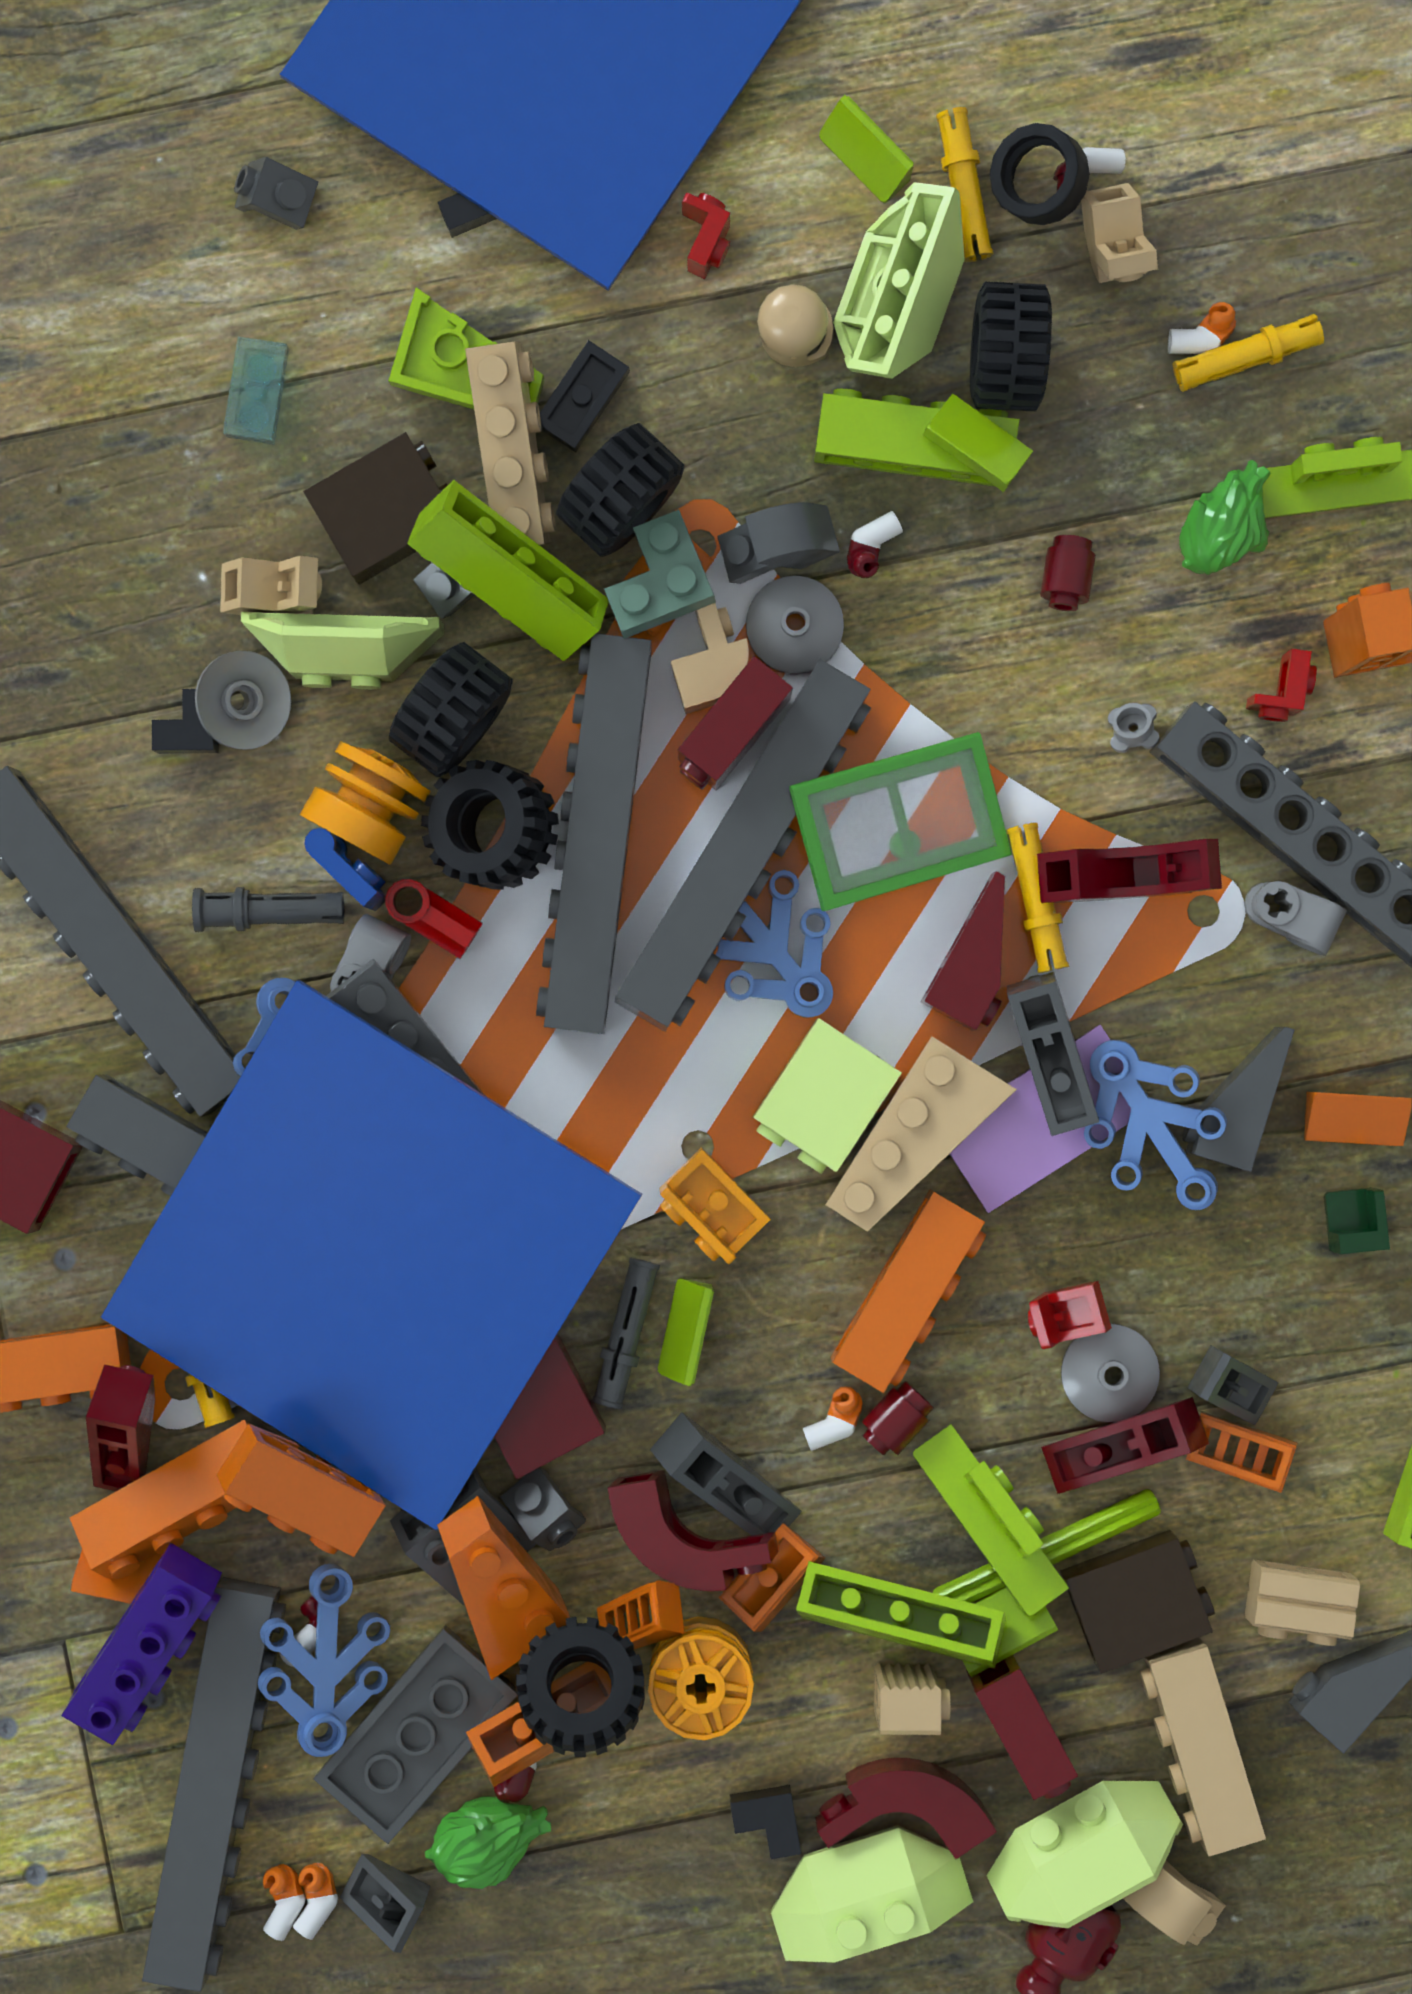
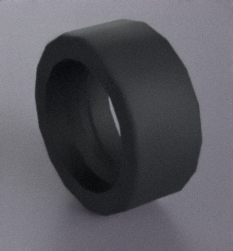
M1033 123L1017 128L1003 139L993 155L989 175L992 193L1002 208L1026 223L1047 225L1061 221L1077 208L1086 194L1090 173L1087 156L1076 140L1053 125ZM1041 145L1052 146L1060 151L1065 159L1066 171L1064 181L1056 194L1047 201L1039 204L1027 203L1018 196L1014 189L1013 181L1016 167L1023 156L1033 148Z

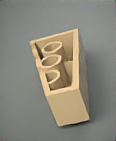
M931 1036L825 1205L868 1232L1017 1089Z

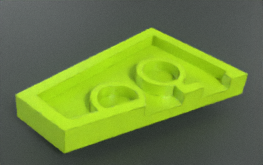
M416 287L388 381L391 386L474 410L465 349L498 343L486 338L470 327L468 322L431 300L430 296ZM533 368L534 381L528 382L531 402L538 403L545 379L542 373Z

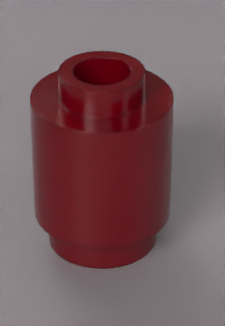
M1058 535L1054 537L1053 546L1047 548L1040 596L1049 600V607L1060 611L1078 610V605L1089 602L1096 554L1092 552L1093 542L1091 540L1076 535Z
M905 1381L898 1389L892 1387L862 1420V1423L868 1428L862 1436L882 1455H885L889 1450L899 1455L930 1421L927 1416L934 1407Z

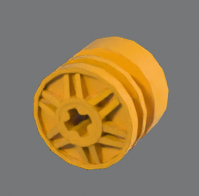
M340 741L335 753L353 763L351 770L348 773L328 763L325 770L342 786L338 793L315 787L300 816L391 865L406 837L390 823V820L394 814L416 820L419 813L401 802L405 793L425 803L431 791L422 786L411 771L370 748L351 746Z
M699 1616L683 1620L685 1634L657 1642L654 1647L649 1672L648 1693L654 1713L666 1728L683 1738L708 1740L725 1735L741 1723L751 1706L754 1686L753 1668L748 1646L734 1628L719 1619ZM695 1675H705L707 1682L705 1692H697L696 1685L693 1684L695 1682Z

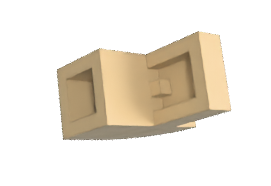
M1129 183L1086 191L1081 200L1084 232L1091 265L1098 282L1103 283L1113 280L1119 282L1134 281L1141 278L1147 271L1157 270L1156 249L1147 240L1143 232L1141 198Z
M297 556L284 561L274 562L241 557L223 563L220 613L241 615V612L313 614V609L317 608V600L322 591V578L318 573V558Z
M715 603L695 611L706 650L671 661V669L685 714L713 706L748 664L749 648L747 638L727 643L726 637L734 635L732 624L726 607L717 609Z
M1167 1860L1157 1880L1123 1898L1152 1925L1182 1945H1185L1187 1941L1198 1945L1203 1937L1207 1936L1214 1929L1218 1916L1226 1907L1213 1893L1188 1881Z

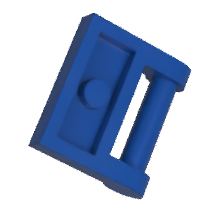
M322 828L313 829L307 834L304 845L309 855L363 907L376 911L385 902L386 894L380 888L386 881L359 858L353 863L347 857V844L343 839Z

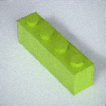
M840 388L834 389L833 394L823 393L814 456L815 463L994 486L923 435L926 427L945 402H932L930 407L911 405L909 398L898 395H885L879 401L864 399L861 392L852 389ZM979 410L981 414L1017 439L1020 419L1008 418V412L1004 410Z
M455 480L444 488L419 513L407 544L415 549L424 559L431 561L455 579L464 589L471 591L495 609L501 617L511 621L536 640L541 647L548 649L562 661L569 658L600 630L609 603L608 598Z
M810 1561L807 1565L796 1611L803 1619L994 1669L1006 1623L1005 1613L1001 1610Z

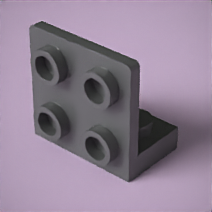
M475 1467L444 1519L479 1496L526 1552H528L536 1544L531 1542L515 1517L488 1492ZM401 1510L390 1520V1523L404 1553L464 1605L439 1529L435 1530L405 1510Z

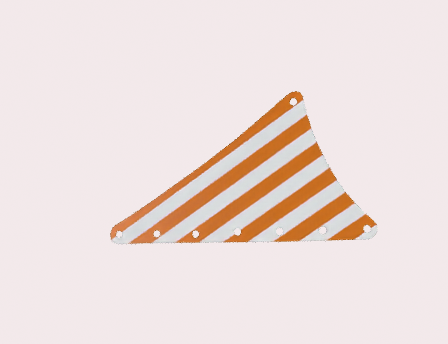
M694 499L678 509L689 534L692 531L702 529L710 532L715 538L716 549L711 557L714 562L706 570L705 574L714 593L717 609L726 607L734 635L726 637L727 643L747 638L749 663L753 656L758 658L749 643L746 631L749 607L754 597L764 586L781 577L773 569L742 584L729 583L717 536L741 525L728 508L714 500ZM693 611L664 623L654 637L646 631L630 636V638L651 640L652 652L605 1034L544 1027L545 1017L536 1016L539 988L549 987L551 968L542 967L545 939H555L557 919L548 918L551 890H561L563 870L554 869L557 843L556 845H548L546 852L552 856L547 865L538 863L536 868L539 874L533 879L522 877L523 885L515 888L504 886V890L465 883L452 904L483 923L474 940L461 959L429 941L399 987V990L488 1098L643 1194L622 1227L623 1229L663 1211L660 1204L665 1199L660 1195L659 1188L688 1161L683 1155L681 1145L684 1137L690 1132L699 1130L707 1133L712 1138L714 1149L711 1157L732 1179L799 1149L786 1139L782 1146L779 1147L759 1134L756 1130L761 1123L752 1116L817 1018H820L902 1072L876 1113L887 1108L931 1036L977 1065H981L1023 1045L1007 996L1008 985L1025 981L1031 976H1041L1054 972L1069 1022L1158 979L1225 949L1241 931L1246 913L1239 887L1232 879L1222 874V889L1155 897L1054 903L1056 913H1061L1063 923L1059 924V929L1069 967L1055 969L1052 953L1049 950L1053 971L1038 973L1031 932L1025 931L1023 921L1028 919L1009 835H1007L1012 853L1010 856L825 911L830 918V928L823 936L820 971L828 977L832 984L833 998L830 1006L822 1014L812 1018L800 1017L794 1014L788 1008L786 1002L782 1000L752 997L743 1001L732 1000L727 996L724 984L729 974L734 971H746L751 974L753 979L785 980L769 964L720 960L707 983L705 984L697 979L689 992L688 997L695 1000V1003L682 1025L678 1026L671 1022L666 1032L660 1030L615 1003V996L812 672L789 674L769 667L793 687L790 701L720 787L715 790L707 784L701 790L680 773L681 768L679 766L681 762L678 760L677 749L713 706L685 714L671 669L672 660L706 650L696 613ZM791 614L787 617L786 624L791 630L798 631L804 627L805 620L799 614ZM616 618L606 635L622 636ZM840 642L835 654L826 663L870 688L871 690L864 703L872 708L857 733L849 728L847 729L839 743L847 750L833 773L954 739L905 700ZM587 675L583 676L530 777L538 779L544 785L542 792L551 794L555 804L549 807V811L558 814L559 824L552 825L551 833L558 835L557 842L558 840L567 841L569 822L560 820L564 791L573 792L575 773L566 772L569 744H579L581 724L572 723L575 695H585ZM989 764L1005 830L1019 826L1025 845H1027L1023 825L1038 823V833L1043 853L1071 849L1143 846L1058 808ZM959 766L897 783L908 829L917 835L920 842L917 854L977 837ZM823 770L819 777L829 775L830 773ZM886 787L822 805L841 877L900 860L895 858L889 850V840L897 832V827ZM795 816L789 828L796 831V835L782 858L775 853L772 854L764 870L772 875L757 900L748 895L745 901L769 929L772 896L768 889L769 881L776 872L781 870H787L796 875L799 881V889L792 898L787 952L801 968L805 935L800 930V919L807 910L812 908L821 909L797 816ZM505 818L485 851L492 848L499 841L504 831ZM997 871L1005 876L1001 984L995 996L1002 1002L988 1026L980 1023L977 1030H970L920 1001L990 875ZM782 877L775 881V889L778 893L785 895L792 892L793 886L788 878ZM1206 895L1212 897L1218 903L1220 913L1218 920L1213 925L1199 927L1194 925L1189 919L1187 911L1189 903L1197 896ZM811 915L806 919V926L812 932H820L823 930L824 922L819 916ZM741 927L732 940L752 942ZM735 977L731 980L730 987L735 994L742 995L748 991L749 984L746 979ZM812 984L802 985L800 988L802 999L808 1002L816 1000L818 995L816 987ZM150 1349L140 1369L146 1374L154 1375L155 1405L153 1421L166 1429H184L203 1422L204 1419L195 1393L189 1399L180 1401L172 1398L166 1392L165 1381L167 1375L179 1367ZM207 1385L209 1394L213 1397L211 1388ZM228 1399L231 1408L238 1405L235 1402Z

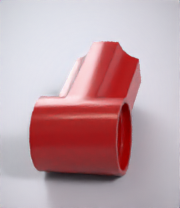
M402 879L395 882L388 889L385 897L387 911L395 920L405 924L459 959L462 958L483 925L481 921L431 891L420 882L412 879ZM405 888L417 889L422 896L421 909L412 916L402 915L396 907L395 900L397 894Z

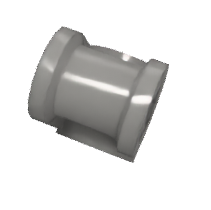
M1282 881L1265 882L1255 885L1246 894L1244 902L1245 912L1254 923L1286 937L1288 941L1301 948L1323 956L1327 955L1347 912L1345 908L1330 900L1307 893ZM1275 895L1274 902L1280 905L1278 912H1269L1270 906L1264 902L1265 896Z
M364 914L351 932L347 948L332 976L330 990L333 991L373 959L392 980L408 952L411 935L369 914Z

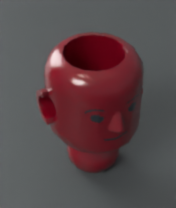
M1110 1905L1068 1929L1038 1925L1030 1922L1026 1931L1025 1941L1035 1958L1018 1972L1016 1977L1017 1990L1021 1994H1061V1984L1065 1978L1074 1982H1082L1090 1979L1098 1968L1103 1971L1119 1948L1114 1943L1121 1929V1918L1117 1910Z

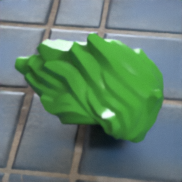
M1250 460L1244 471L1239 469L1237 471H1229L1224 481L1219 482L1210 493H1202L1199 501H1194L1179 536V545L1184 556L1182 561L1184 568L1196 574L1210 575L1238 562L1248 552L1260 553L1265 550L1268 545L1269 531L1266 528L1262 486L1271 474L1264 466L1258 467L1254 460Z
M491 1796L472 1799L465 1802L458 1811L450 1812L442 1818L441 1823L437 1826L432 1847L425 1851V1858L435 1864L437 1871L443 1874L448 1882L457 1884L461 1888L483 1889L487 1886H496L510 1876L513 1869L525 1855L533 1839L539 1835L551 1832V1823L545 1820L548 1810L544 1805L533 1810L531 1805L503 1803L497 1797Z

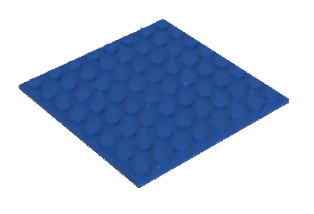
M329 0L281 71L280 77L609 291L803 0Z
M297 980L101 1315V1318L437 1530V1524L442 1522L643 1194L306 983Z

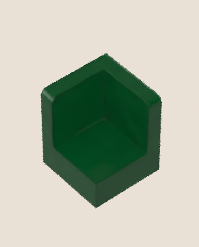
M1370 1187L1331 1191L1324 1194L1329 1251L1338 1254H1350L1390 1249L1385 1196L1382 1189Z

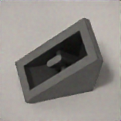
M1210 1345L1187 1388L1206 1401L1256 1425L1278 1382Z
M361 1854L340 1899L393 1952L401 1953L424 1908L431 1886L369 1854Z

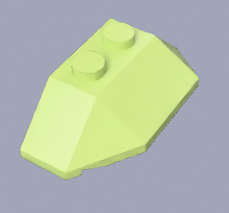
M914 182L904 192L905 196L890 206L866 231L833 321L839 344L845 355L846 367L850 371L892 379L932 352L965 260L960 192L954 187Z
M241 612V622L293 677L302 679V686L311 688L332 687V680H351L352 688L380 689L381 681L394 682L444 635V624L439 617Z
M1101 1781L1017 1827L986 1876L1009 1921L1021 1922L1023 1920L1038 1925L1068 1929L1157 1880L1170 1853L1175 1836H1178L1183 1823L1159 1781Z
M896 1825L832 1845L829 1848L826 1847L804 1854L779 1899L773 1905L771 1915L785 1961L835 1963L931 1933L973 1903V1899L960 1857L955 1860L948 1847H943L924 1836Z

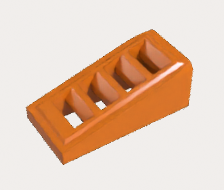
M1201 1412L1200 1419L1207 1438L1209 1439L1212 1428L1221 1430L1214 1456L1205 1454L1206 1446L1187 1454L1186 1460L1282 1493L1298 1443ZM1231 1434L1241 1437L1233 1462L1224 1460ZM1250 1441L1260 1444L1252 1468L1243 1466ZM1269 1448L1279 1451L1272 1474L1262 1472Z
M657 1580L640 1586L597 1608L599 1625L606 1628L608 1623L614 1626L613 1617H615V1627L618 1628L619 1635L622 1638L627 1636L634 1644V1650L685 1634L679 1586L674 1583ZM648 1605L651 1606V1614H652V1622H651V1623H650V1615H649V1607H648ZM636 1609L639 1611L640 1628H638ZM624 1613L627 1615L628 1634H626Z

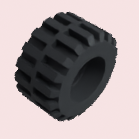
M985 281L980 288L975 304L970 356V394L976 409L1036 412L1040 406L1046 390L1052 334V304L1045 284Z
M641 423L633 424L610 438L580 469L564 491L556 515L600 557L607 556L622 548L635 536L633 527L650 521L678 486L685 465Z
M459 643L444 652L411 690L394 717L389 733V741L435 777H441L449 773V769L459 765L491 727L509 698L513 679L467 643Z
M471 760L466 761V768L456 765L449 769L451 777L449 780L441 777L437 780L434 787L438 792L435 797L427 796L424 805L430 806L428 816L422 815L421 826L428 828L429 834L422 836L424 846L434 849V852L429 857L435 865L444 867L442 871L450 878L459 879V882L504 890V886L515 888L523 885L522 877L533 879L539 874L536 868L538 863L547 865L552 856L546 852L548 845H556L558 839L557 834L551 833L552 825L559 824L557 813L549 811V807L555 804L551 794L542 792L544 785L538 779L530 777L527 772L496 761L486 760V762ZM499 799L505 811L504 831L499 841L492 848L483 852L477 843L475 835L477 818L487 804Z
M572 1617L566 1618L565 1626L557 1628L554 1622L545 1628L546 1635L541 1639L536 1635L530 1641V1651L528 1654L523 1653L519 1662L520 1673L516 1675V1688L524 1720L528 1728L535 1732L536 1738L543 1745L546 1743L552 1745L553 1750L557 1753L564 1755L565 1751L574 1752L575 1757H586V1752L596 1750L597 1755L607 1752V1746L615 1742L618 1746L626 1739V1732L629 1729L634 1730L639 1721L638 1715L640 1710H643L645 1701V1679L642 1661L639 1654L636 1655L634 1644L627 1636L622 1638L619 1635L618 1628L610 1623L605 1628L599 1625V1620L596 1618L587 1617V1623H577V1618ZM580 1661L591 1662L602 1667L609 1674L612 1684L611 1693L603 1705L594 1711L583 1714L571 1713L560 1708L554 1702L551 1694V1684L557 1673L565 1666Z

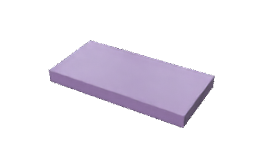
M1101 1025L1094 1027L1075 1040L1095 1107L1100 1084L1092 1076L1090 1059L1094 1050L1100 1044L1110 1040ZM1109 1057L1106 1060V1068L1113 1074H1119L1123 1071V1062L1117 1057ZM1030 1069L1007 1083L1017 1090L950 1153L951 1158L987 1213H990L1091 1148L1084 1137L1085 1127L1051 1136ZM1119 1092L1111 1121L1115 1126L1116 1132L1128 1125L1131 1108L1121 1092ZM1100 1124L1092 1126L1091 1133L1096 1140L1102 1141L1109 1137V1132L1105 1126Z

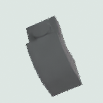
M808 502L783 504L757 511L745 516V524L717 536L729 583L742 584L777 567L801 570L840 552L828 506Z

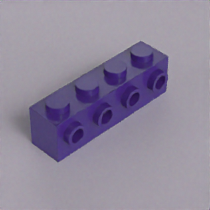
M170 1543L74 1689L61 1716L111 1745H114L124 1728L133 1732L148 1707L142 1701L148 1692L157 1696L167 1681L172 1669L166 1665L171 1657L174 1655L181 1659L196 1635V1632L191 1630V1627L197 1618L206 1622L218 1604L221 1595L214 1590L222 1572Z

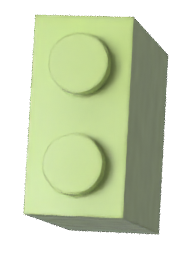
M817 1018L752 1116L761 1123L756 1131L779 1147L782 1146L786 1139L800 1148L802 1151L797 1158L820 1174L824 1172L826 1167L837 1172L902 1072L820 1018Z

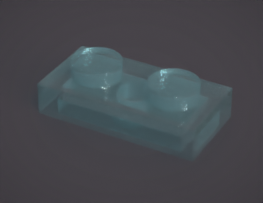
M238 336L223 428L225 437L275 444L289 354L287 344Z

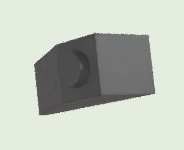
M1051 972L1008 985L1007 996L1051 1136L1099 1123L1055 973Z
M1274 1027L1199 1106L1201 1110L1209 1107L1220 1109L1227 1118V1126L1219 1138L1212 1140L1201 1137L1196 1129L1185 1127L1182 1140L1188 1142L1186 1153L1237 1169L1252 1171L1295 1031L1294 1029ZM1207 1115L1202 1118L1203 1127L1210 1132L1217 1131L1221 1126L1219 1119L1214 1115Z
M683 1412L680 1413L650 1449L672 1478L751 1536L776 1532L782 1523L789 1527L802 1512L794 1503L722 1442Z
M1412 1630L1323 1664L1315 1673L1312 1671L1307 1672L1295 1684L1292 1691L1294 1696L1290 1699L1289 1703L1307 1722L1344 1754L1412 1678Z

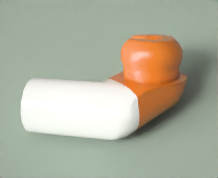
M1225 302L1215 303L1210 307L1209 314L1196 329H1170L1168 336L1169 354H1201L1222 346L1233 333L1236 326V312L1234 308Z
M845 1386L837 1389L832 1395L826 1419L803 1428L811 1451L848 1438L854 1433L863 1409L861 1396L853 1388Z
M313 1863L305 1866L301 1870L298 1879L299 1885L303 1886L307 1905L294 1922L293 1928L309 1940H313L338 1903L333 1874L322 1863Z
M285 1864L269 1868L263 1876L264 1889L270 1888L269 1892L276 1903L263 1929L266 1934L279 1941L285 1940L304 1907L306 1899L302 1886L299 1885L297 1872Z

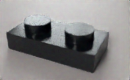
M588 340L541 410L542 431L576 453L629 374V366Z

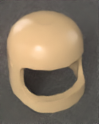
M790 284L778 287L766 296L759 309L757 324L762 346L770 358L781 365L791 367L811 365L825 359L833 345L834 327L831 314L817 293L806 286ZM825 336L824 342L822 343L819 350L816 353L807 356L810 351H812L815 347H817L820 344V342Z

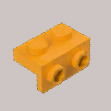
M702 1147L659 1188L660 1195L665 1199L660 1204L662 1210L678 1226H681L686 1221L699 1234L694 1242L714 1262L721 1256L727 1264H731L736 1259L735 1254L771 1220L761 1207Z

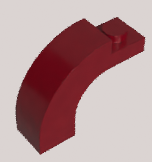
M1199 839L1125 848L1071 849L1037 854L1041 903L1143 898L1222 889L1218 839Z
M665 1470L618 1477L607 1487L615 1523L628 1548L649 1570L675 1585L699 1591L727 1590L735 1579L733 1569L737 1568L739 1575L764 1571L767 1569V1564L771 1563L779 1552L775 1532L727 1540H713L699 1536L689 1530L680 1521L673 1509Z
M913 1758L879 1759L845 1774L851 1794L845 1797L843 1793H840L830 1798L820 1807L819 1812L821 1814L815 1817L817 1832L829 1848L877 1816L892 1812L909 1813L925 1820L937 1831L955 1860L997 1832L992 1817L974 1791L964 1781L943 1767Z

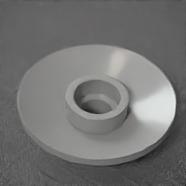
M803 576L782 577L764 586L751 602L746 619L748 640L757 657L769 667L789 674L813 671L819 659L827 662L838 649L844 630L843 613L833 593L820 582ZM791 614L801 615L805 620L804 627L798 631L791 630L786 624L787 617Z
M233 651L217 657L204 669L196 686L195 707L202 726L217 742L234 749H255L274 740L285 727L291 710V693L284 674L269 658L252 651ZM236 691L240 692L244 697V705L239 710L235 709L231 704V696Z
M1111 1324L1112 1328L1106 1333L1074 1339L1068 1346L1062 1360L1061 1380L1068 1399L1081 1413L1101 1422H1117L1139 1414L1151 1402L1159 1384V1363L1152 1346L1138 1332L1123 1325ZM1112 1366L1119 1367L1121 1370V1379L1115 1384L1107 1383L1104 1378L1105 1371Z

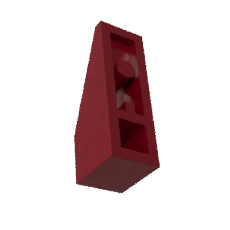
M997 871L990 875L920 1001L970 1030H977L980 1023L988 1026L1002 1002L995 996L1001 984L1005 876Z
M104 1364L86 1414L93 1487L118 1491L146 1475L155 1405L154 1375L146 1374L140 1368L130 1365L114 1367Z
M1190 1397L1045 1445L1041 1448L1057 1494H1061L1192 1453L1208 1445L1209 1441L1194 1399Z

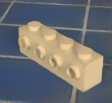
M515 341L466 348L489 507L538 545L551 542L550 532H556V520L552 502L546 503L543 483L549 482L546 455L544 452L538 453L535 433L541 432L542 426L538 403L531 402L528 382L534 381V369L530 351L523 352L522 343Z
M1199 1637L1145 1657L1144 1660L1147 1668L1139 1670V1674L1148 1700L1156 1698L1161 1716L1154 1718V1724L1162 1747L1171 1746L1176 1763L1169 1765L1168 1770L1177 1795L1184 1793L1186 1795L1190 1811L1182 1813L1191 1842L1199 1841L1207 1855L1213 1856L1265 1840L1264 1830L1208 1646Z

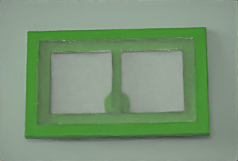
M979 732L789 786L822 911L831 910L1012 855L982 737Z

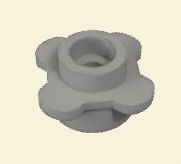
M1128 703L1120 708L1113 709L1109 713L1108 722L1113 726L1114 736L1110 741L1113 750L1118 753H1125L1129 748L1142 746L1146 749H1152L1158 744L1160 737L1159 733L1154 730L1153 723L1157 713L1152 705ZM1132 725L1138 726V729L1134 732L1129 730Z

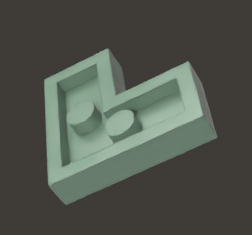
M679 509L633 527L650 571L604 589L624 639L716 603L714 593Z

